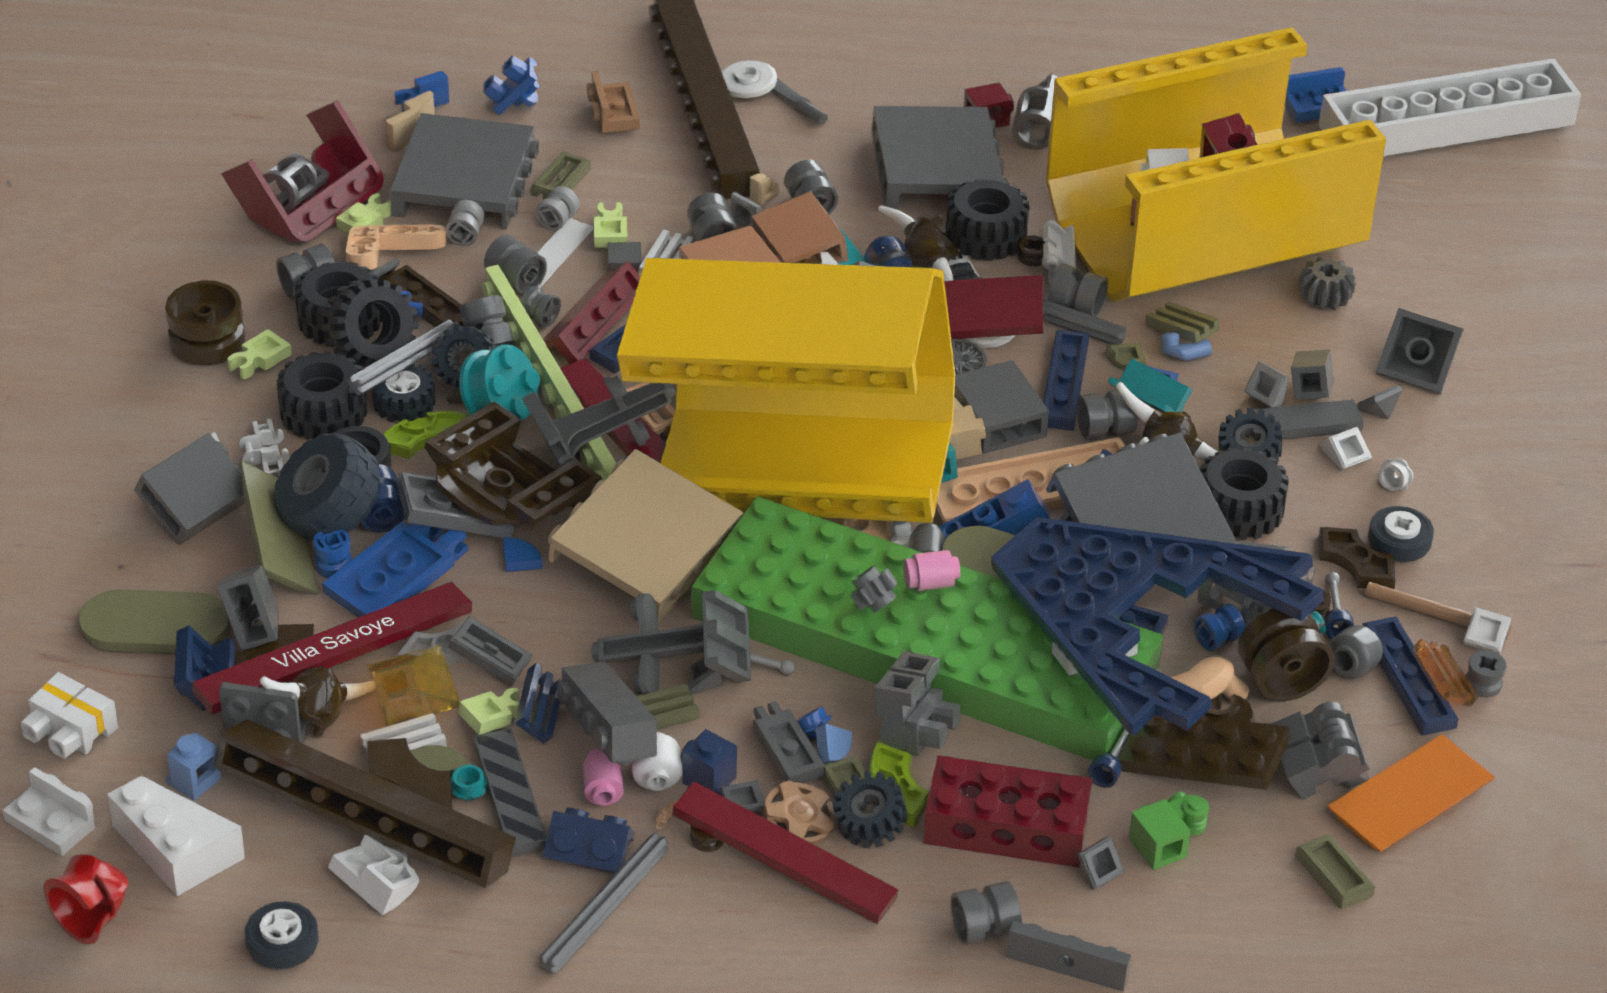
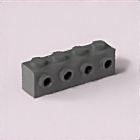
M606 661L562 667V681L558 682L557 685L559 701L570 711L572 718L580 723L585 734H589L594 740L598 750H602L612 763L623 765L634 763L636 759L657 756V720Z

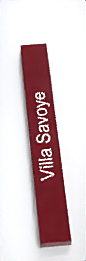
M451 581L192 682V692L211 714L222 711L219 693L222 682L264 688L260 683V679L267 677L276 682L290 683L292 679L307 670V668L323 666L329 669L410 637L415 631L422 632L472 612V601Z

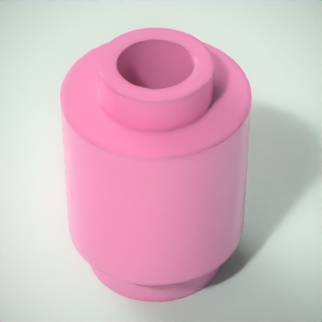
M949 550L913 554L912 558L904 559L903 572L906 586L908 589L916 588L917 591L953 587L955 579L960 578V564L957 556L952 557Z
M598 748L593 749L587 754L582 765L585 797L590 803L599 806L614 804L621 799L624 793L621 764L612 763L602 750H598Z

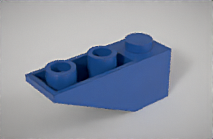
M1026 479L939 527L945 538L956 530L969 526H985L1017 535L1036 517L1051 519L1040 495L1030 480Z

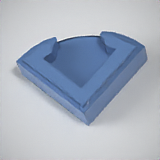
M828 724L816 728L818 756L824 765L838 761L848 754L852 744V731Z

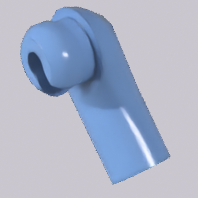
M1167 332L1161 336L1162 345L1160 347L1166 355L1188 361L1209 356L1212 353V347L1208 339L1201 340L1198 343L1191 342L1186 344L1179 342V334L1175 332Z

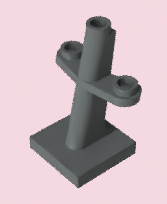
M618 375L613 378L607 376L602 379L612 397L611 399L553 421L534 391L523 397L522 400L560 467L575 458L577 450L583 444L625 424L638 446L646 445L645 441L650 439V435L641 420L634 422V420L672 403L671 398L676 395L670 383H650L627 392Z
M717 590L702 592L703 623L659 630L657 609L652 595L649 593L639 594L636 599L631 601V613L634 620L639 622L640 633L598 638V642L592 644V657L595 663L640 660L639 671L633 674V685L638 694L659 691L660 657L704 653L706 667L737 683L751 681L748 608Z

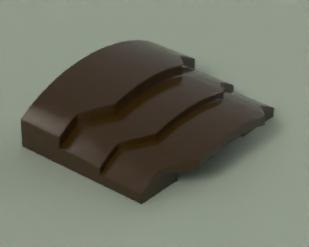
M495 401L425 442L424 447L436 464V486L461 509L489 525L514 523L535 525L549 515H556L567 507H575L579 502H585L591 496L595 485L602 480V476L576 458L557 470L540 460L515 442L521 420Z

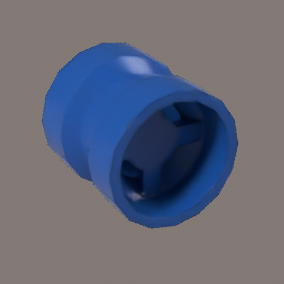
M336 530L326 534L318 532L314 536L316 571L320 576L329 578L352 560L351 553L349 552L351 548L350 537L345 530Z
M1225 604L1217 608L1214 614L1205 613L1197 617L1193 623L1196 638L1207 651H1214L1222 647L1226 640L1229 642L1238 640L1246 628L1240 611L1232 604Z

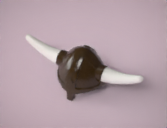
M879 206L878 211L893 219L903 229L904 234L907 236L904 246L912 257L913 265L930 266L931 268L943 270L944 281H952L953 275L948 260L959 255V250L955 243L937 227L944 222L942 217L937 215L934 219L929 220L921 216L918 218V221H915L899 210Z
M1119 382L1116 384V388L1126 404L1145 423L1146 426L1142 433L1143 438L1147 437L1150 440L1160 434L1171 436L1181 432L1194 457L1205 461L1207 457L1215 456V452H1218L1198 437L1192 418L1188 413L1184 411L1161 413L1138 399L1123 383Z
M317 666V668H307V670L292 679L290 683L276 682L267 677H262L260 683L266 689L296 693L299 715L315 724L316 727L313 730V734L315 737H321L326 728L333 725L340 716V707L343 701L355 699L383 686L384 680L379 678L362 683H342L338 681L332 670L323 666Z

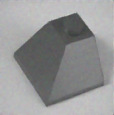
M1398 308L1376 373L1442 394L1464 328Z

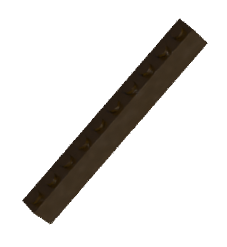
M653 0V4L649 5L650 21L655 23L657 40H662L663 57L668 58L669 73L671 76H675L677 94H682L683 111L689 112L690 130L696 131L697 149L703 150L704 168L710 169L711 187L717 188L718 193L726 200L731 199V194L734 192L743 197H750V177L759 174L760 169L694 0Z

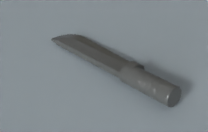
M777 78L776 85L771 90L772 92L793 105L795 109L817 124L824 125L827 122V114L810 104V100L800 96Z

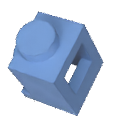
M196 732L179 738L177 745L167 754L170 774L165 777L166 783L195 801L222 779L221 771L214 768L218 746ZM196 770H197L198 772L202 773V775L199 776L198 778H197Z

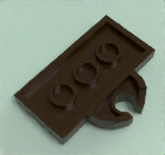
M1219 694L1211 699V709L1188 731L1155 715L1134 736L1130 734L1118 759L1122 765L1121 771L1267 790L1290 740L1289 727L1255 723L1250 703L1236 694L1230 697L1231 706L1220 710L1222 701Z

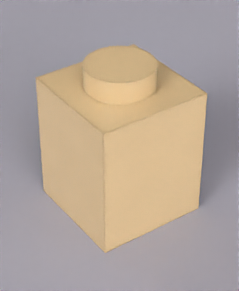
M971 405L955 408L950 444L955 449L956 459L982 454L980 439L986 438L982 418H975Z

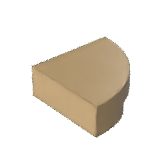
M760 173L750 177V200L762 206L779 194L778 184L769 176Z

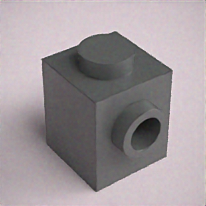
M1330 349L1296 351L1291 365L1295 399H1319L1330 396L1334 383Z

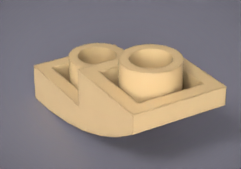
M430 90L405 101L404 112L385 120L387 146L394 152L409 144L421 113L434 114L433 93Z

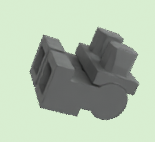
M904 651L892 665L891 671L888 670L875 686L876 715L884 716V724L880 728V737L885 745L899 750L907 749V753H910V755L918 756L925 746L941 749L946 742L947 729L955 730L960 724V704L943 701V689L931 688L932 680L940 671L938 657Z
M1335 702L1322 703L1315 707L1312 712L1305 715L1299 711L1271 723L1272 725L1289 727L1290 740L1281 759L1287 779L1302 800L1316 794L1315 787L1330 779L1334 785L1345 782L1348 788L1355 787L1369 779L1367 771L1370 770L1354 719L1350 713L1345 714L1340 704Z

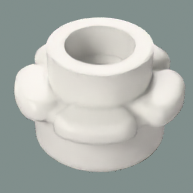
M1401 458L1387 459L1379 471V480L1382 486L1389 491H1404L1408 488V484H1411L1413 481V471L1408 466V463Z

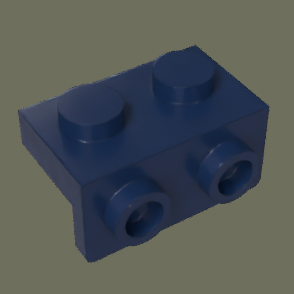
M187 625L178 630L176 634L173 682L181 695L187 696L204 711L207 708L193 694L192 682L234 666L235 642L227 638L212 646L190 625Z
M570 807L566 808L565 813L553 810L542 855L545 860L615 874L625 862L629 841H634L635 837L633 829L626 825L627 820L611 815H604L603 820L588 818V812Z

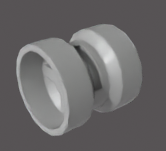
M557 186L548 194L546 199L537 205L535 215L543 227L551 231H558L567 223L568 218H571L579 210L580 202L577 195L571 189Z
M466 199L455 203L451 211V217L446 225L448 239L462 246L474 243L484 220L482 207L478 203Z

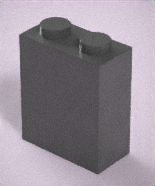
M1013 360L955 375L954 397L963 407L971 405L975 418H982L986 432V438L980 439L983 454L1047 436L1049 410Z
M207 433L141 474L134 489L178 545L245 503L241 469L231 460L225 446L221 442L216 441L210 433Z

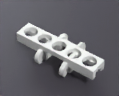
M267 419L266 424L260 425L257 424V421L252 422L254 435L244 436L239 440V447L246 451L242 456L243 462L250 465L262 464L263 471L273 476H280L283 463L289 459L288 450L282 449V455L280 456L277 445L284 439L283 430L278 429L276 436L272 419ZM278 465V468L269 470L268 466Z

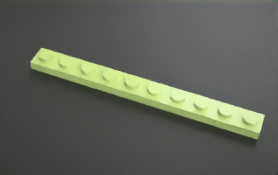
M499 265L486 267V282L482 283L484 297L501 296L506 311L503 321L510 324L517 348L528 357L533 368L538 372L544 400L547 405L551 404L553 406L556 419L584 409ZM601 436L583 444L578 449L581 462L602 476L603 481L612 474L616 462Z

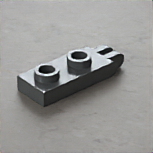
M776 701L768 703L770 715L767 714L762 705L755 707L754 716L756 719L753 720L754 730L784 781L805 783L823 777L824 764L791 710L782 711Z

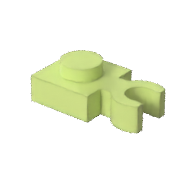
M376 193L369 197L368 204L366 205L359 202L355 203L336 217L337 229L349 234V230L353 227L383 225V218L392 215L391 200L381 204L380 194Z
M616 202V209L614 210L604 209V203L598 204V217H594V248H608V242H627V216L622 215V204L620 202Z
M267 329L242 344V352L230 355L227 359L228 368L230 371H233L239 367L240 378L247 379L254 374L257 367H261L266 371L291 356V344Z
M518 688L507 689L504 691L503 696L500 697L489 691L462 700L459 703L458 714L478 735L511 725L512 718H516L520 690Z

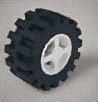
M414 363L373 387L372 397L375 412H378L381 418L387 416V421L394 422V420L401 422L405 419L413 421L417 417H427L426 413L432 412L433 406H435V384L432 373L429 370L425 371V367L422 365L415 367Z

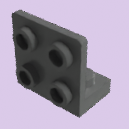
M222 682L219 693L224 731L248 719L304 744L312 722L299 715L296 693Z

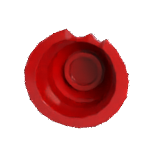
M78 854L71 857L62 876L45 881L43 894L51 914L61 928L79 943L90 945L96 943L104 925L117 916V912L125 899L128 879L114 865L99 860L92 855Z

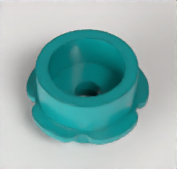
M463 765L453 772L450 786L456 798L471 801L484 795L488 782L479 767Z

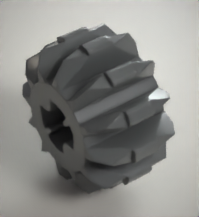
M1318 257L1316 261H1307L1298 279L1301 298L1308 300L1309 306L1319 305L1322 310L1324 307L1336 310L1338 305L1347 306L1348 300L1352 298V293L1355 291L1356 282H1354L1353 268L1346 267L1345 261H1333L1332 257L1329 260Z

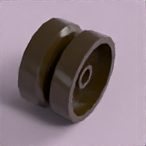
M200 280L187 283L175 289L167 298L165 312L169 326V343L173 354L179 359L194 365H212L227 361L230 355L242 349V344L245 342L242 301L239 293L230 285L219 281Z
M1272 608L1257 616L1248 624L1238 641L1237 650L1243 663L1251 673L1261 694L1271 701L1286 702L1299 699L1313 692L1326 681L1334 668L1335 655L1324 635L1320 633L1318 625L1311 614L1301 622Z

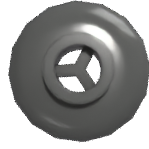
M1362 625L1349 626L1332 638L1329 643L1335 655L1333 670L1341 677L1347 679L1361 678L1375 668L1382 658L1383 648L1380 639L1375 632Z

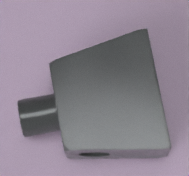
M257 565L227 574L217 587L241 651L276 641L278 638L279 609L264 567ZM259 620L263 622L261 626H253Z

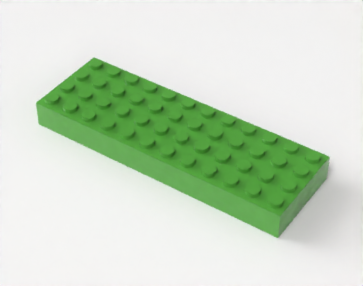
M757 496L692 585L693 619L703 622L702 592L717 590L748 608L749 639L876 684L879 683L888 670L891 671L892 665L904 651L938 657L940 671L932 680L931 688L943 689V701L960 704V714L1092 761L1098 755L1110 754L1124 730L1122 724L1079 673L1069 675L1052 653L1053 641L1001 579L960 566V578L955 579L953 587L917 591L916 588L908 589L904 579L903 561L904 559L912 558L913 554L922 552ZM875 565L880 573L888 568L898 583L892 589L896 598L882 609L873 613L868 605L860 610L850 595L856 589L852 580ZM1130 624L1140 629V641L1138 642L1137 654L1129 657L1158 670L1164 635Z

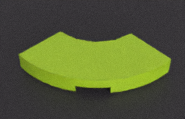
M457 411L426 413L427 417L410 422L405 419L395 424L383 435L387 437L390 445V454L411 459L418 451L425 448L427 440L467 418L470 414Z
M877 741L871 754L869 771H871L872 778L876 777L877 772L884 773L885 779L890 776L895 780L896 785L899 784L907 808V822L904 824L914 828L926 810L930 792L920 787L911 777L912 755L910 753Z

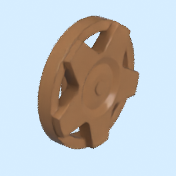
M792 781L780 783L779 786L775 787L767 795L762 809L763 818L776 824L775 822L784 823L787 831L816 846L829 838L836 823L833 804L829 800V795L821 788L817 789L804 783ZM780 796V802L772 803L775 798ZM808 831L820 833L813 837H805Z

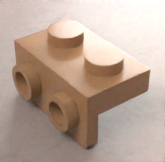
M591 71L592 83H587L586 85L588 102H592L594 121H599L602 133L626 132L628 130L640 129V117L629 82L602 84L598 71Z

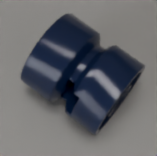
M381 464L378 465L381 482L377 500L371 507L368 516L361 521L364 528L378 533L390 531L405 519L396 485L397 476L393 469Z

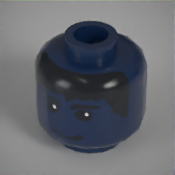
M892 235L874 239L869 244L864 255L866 263L875 266L912 268L913 265L912 257L899 238Z

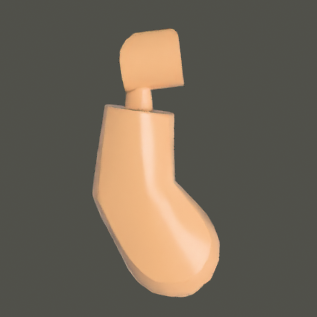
M1221 657L1206 658L1189 671L1171 677L1209 696L1210 699L1222 693L1231 702L1230 697L1233 694L1245 699L1249 693L1248 685L1234 674L1232 663Z

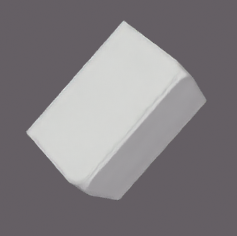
M1358 427L1328 437L1320 444L1322 451L1341 470L1372 459Z

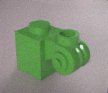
M1177 792L1168 801L1164 799L1151 805H1144L1132 812L1128 838L1153 870L1186 858L1190 835H1200L1206 829L1209 804L1203 797L1198 795H1186L1185 792Z

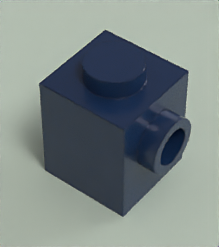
M705 729L695 740L688 741L681 753L682 784L689 787L695 781L719 794V787L728 786L736 779L737 745Z

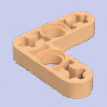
M433 224L353 227L349 230L347 240L346 263H358L359 267L365 266L373 270L377 267L379 250L443 248L447 245L446 228Z

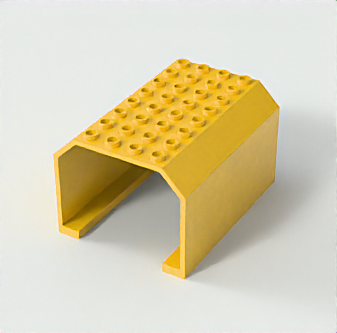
M1293 27L1054 79L1045 180L1055 220L1063 229L1070 225L1074 226L1075 251L1091 273L1108 278L1106 295L1111 302L1303 258L1369 240L1387 138L1370 119L1284 139L1281 127L1291 59L1306 56L1308 47L1307 43ZM1240 113L1246 125L1250 124L1252 126L1255 141L1258 145L1200 158L1203 123ZM1147 149H1188V161L1140 171V164L1146 163ZM1132 198L1137 201L1134 226H1130Z
M646 258L618 349L617 358L622 381L677 384L676 410L660 464L743 513L746 512L754 499L759 496L817 517L933 523L953 426L955 367L943 270L911 267Z

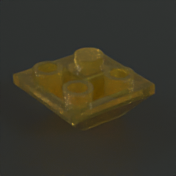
M440 644L367 665L386 726L459 707L460 700Z

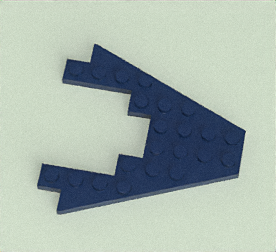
M1036 517L991 556V565L995 573L1048 637L1057 645L1058 649L1072 663L1073 667L1127 732L1133 736L1155 715L1188 731L1211 709V699L1209 696L1125 655L1140 641V629L1118 618L1155 584L1187 598L1203 582L1210 578L1301 622L1324 601V589L1300 579L1313 567V555L1280 549Z

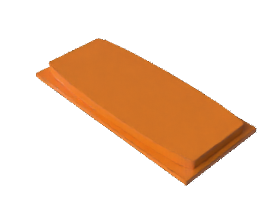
M1441 734L1327 805V809L1367 845L1380 853L1494 780L1495 776Z

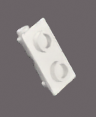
M1054 220L1046 221L1041 227L1043 241L1046 242L1043 244L1044 257L1042 258V265L1048 270V283L1050 285L1056 270L1062 263L1076 268L1074 226L1070 225L1063 229Z

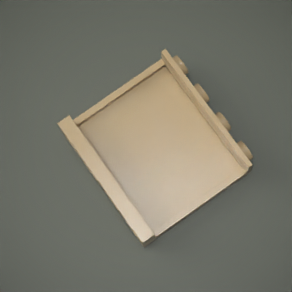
M635 449L626 459L621 458L615 464L612 474L605 481L600 480L595 485L591 496L584 503L579 502L573 508L569 519L563 525L559 524L552 530L548 538V543L550 544L549 561L553 563L561 554H564L635 598L639 594H651L656 604L659 624L691 589L694 582L741 519L743 512Z

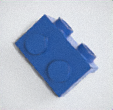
M1342 67L1289 75L1285 107L1295 123L1320 119L1323 95L1347 91L1343 86L1345 71Z

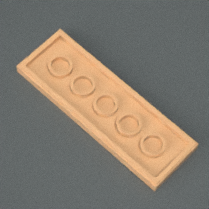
M1120 437L957 468L958 478L946 481L940 485L935 515L940 525L1026 479L1030 480L1045 503L1047 510L1065 507L1058 491L1048 493L1046 490L1054 471L1067 464H1073V466L1084 464L1089 458L1100 454L1103 449L1115 454L1124 447V444Z

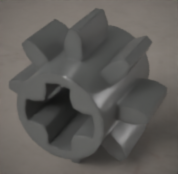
M874 565L852 580L856 589L851 592L850 596L860 610L868 605L874 613L896 598L892 589L897 586L898 582L888 568L880 573Z

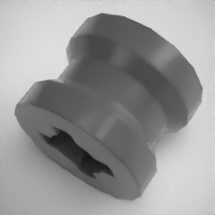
M536 286L530 287L520 301L530 319L534 318L536 323L543 327L550 326L556 320L561 308L559 297L553 294L545 295L543 289Z
M1491 650L1474 652L1469 658L1468 671L1464 680L1467 690L1479 697L1488 698L1497 695L1502 689V677L1507 668L1505 659L1500 654Z

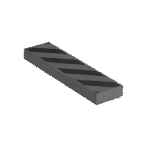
M512 728L475 735L474 746L482 771L488 782L487 787L500 829L516 837L511 857L544 850L547 836Z

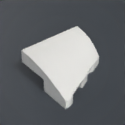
M364 835L360 846L334 854L328 866L333 873L381 915L388 913L406 900L417 888L420 881L415 870L408 865V856L405 852L367 835Z

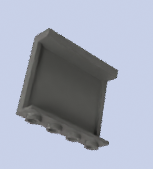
M874 106L871 134L884 206L898 210L900 194L953 193L955 187L962 186L967 181L973 182L975 179H996V181L1008 182L1007 178H1003V159L998 158L999 140L994 139L995 121L990 120L987 107Z
M421 113L390 189L392 216L405 218L410 202L453 207L458 201L466 199L478 203L483 211L501 213L502 229L507 230L511 217L517 216L518 197L523 198L525 178L531 177L532 158L537 159L539 140L534 139V126Z
M1181 432L1171 436L1160 434L1149 440L1148 443L1140 446L1129 444L1119 449L1117 453L1109 456L1098 454L1089 458L1081 465H1064L1054 471L1053 477L1046 488L1048 493L1058 491L1073 522L1238 544Z

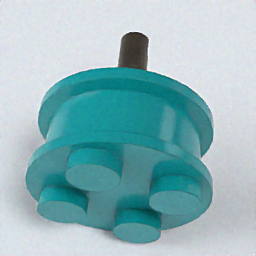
M501 345L492 350H480L471 353L461 367L460 387L454 389L453 396L446 398L449 403L463 401L470 415L495 401L520 420H523L530 415V412L522 398L533 391L538 395L540 377L528 357L520 349L512 345Z

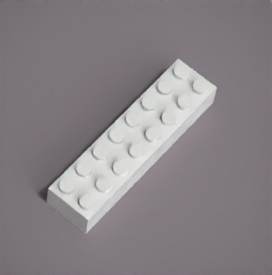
M1547 59L1323 95L1319 127L1321 130L1371 119L1387 138L1383 156L1385 157L1387 155L1575 125L1581 93L1555 59Z

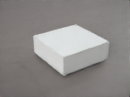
M1475 607L1464 638V645L1480 650H1491L1500 654L1511 618Z

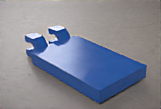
M402 521L322 583L324 594L358 618L418 595L454 566V562L469 550L468 545L463 542L467 538L466 532L449 530L443 534V528L413 523L409 526Z

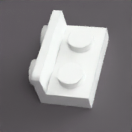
M34 767L28 772L30 788L2 810L4 821L60 856H63L95 829L93 804L84 793L80 791L75 792L62 784L56 776L52 774L47 775Z

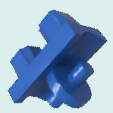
M511 56L502 66V74L508 77L504 82L495 75H491L484 81L483 93L493 100V111L501 115L512 104L517 107L522 103L527 106H533L538 102L536 90L540 86L536 82L537 76L534 72L537 61L529 57L523 62Z

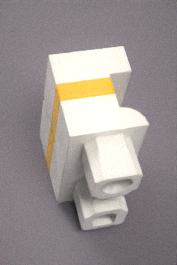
M57 672L29 699L31 713L21 722L24 738L36 743L46 734L50 735L51 737L48 739L50 749L54 754L63 759L75 750L87 755L96 737L100 734L108 737L118 729L113 700L88 687L85 689L83 684L60 672Z

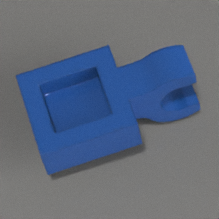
M443 70L414 79L415 87L401 89L394 93L395 104H402V112H404L405 101L429 90L433 93L434 107L450 103L448 76Z

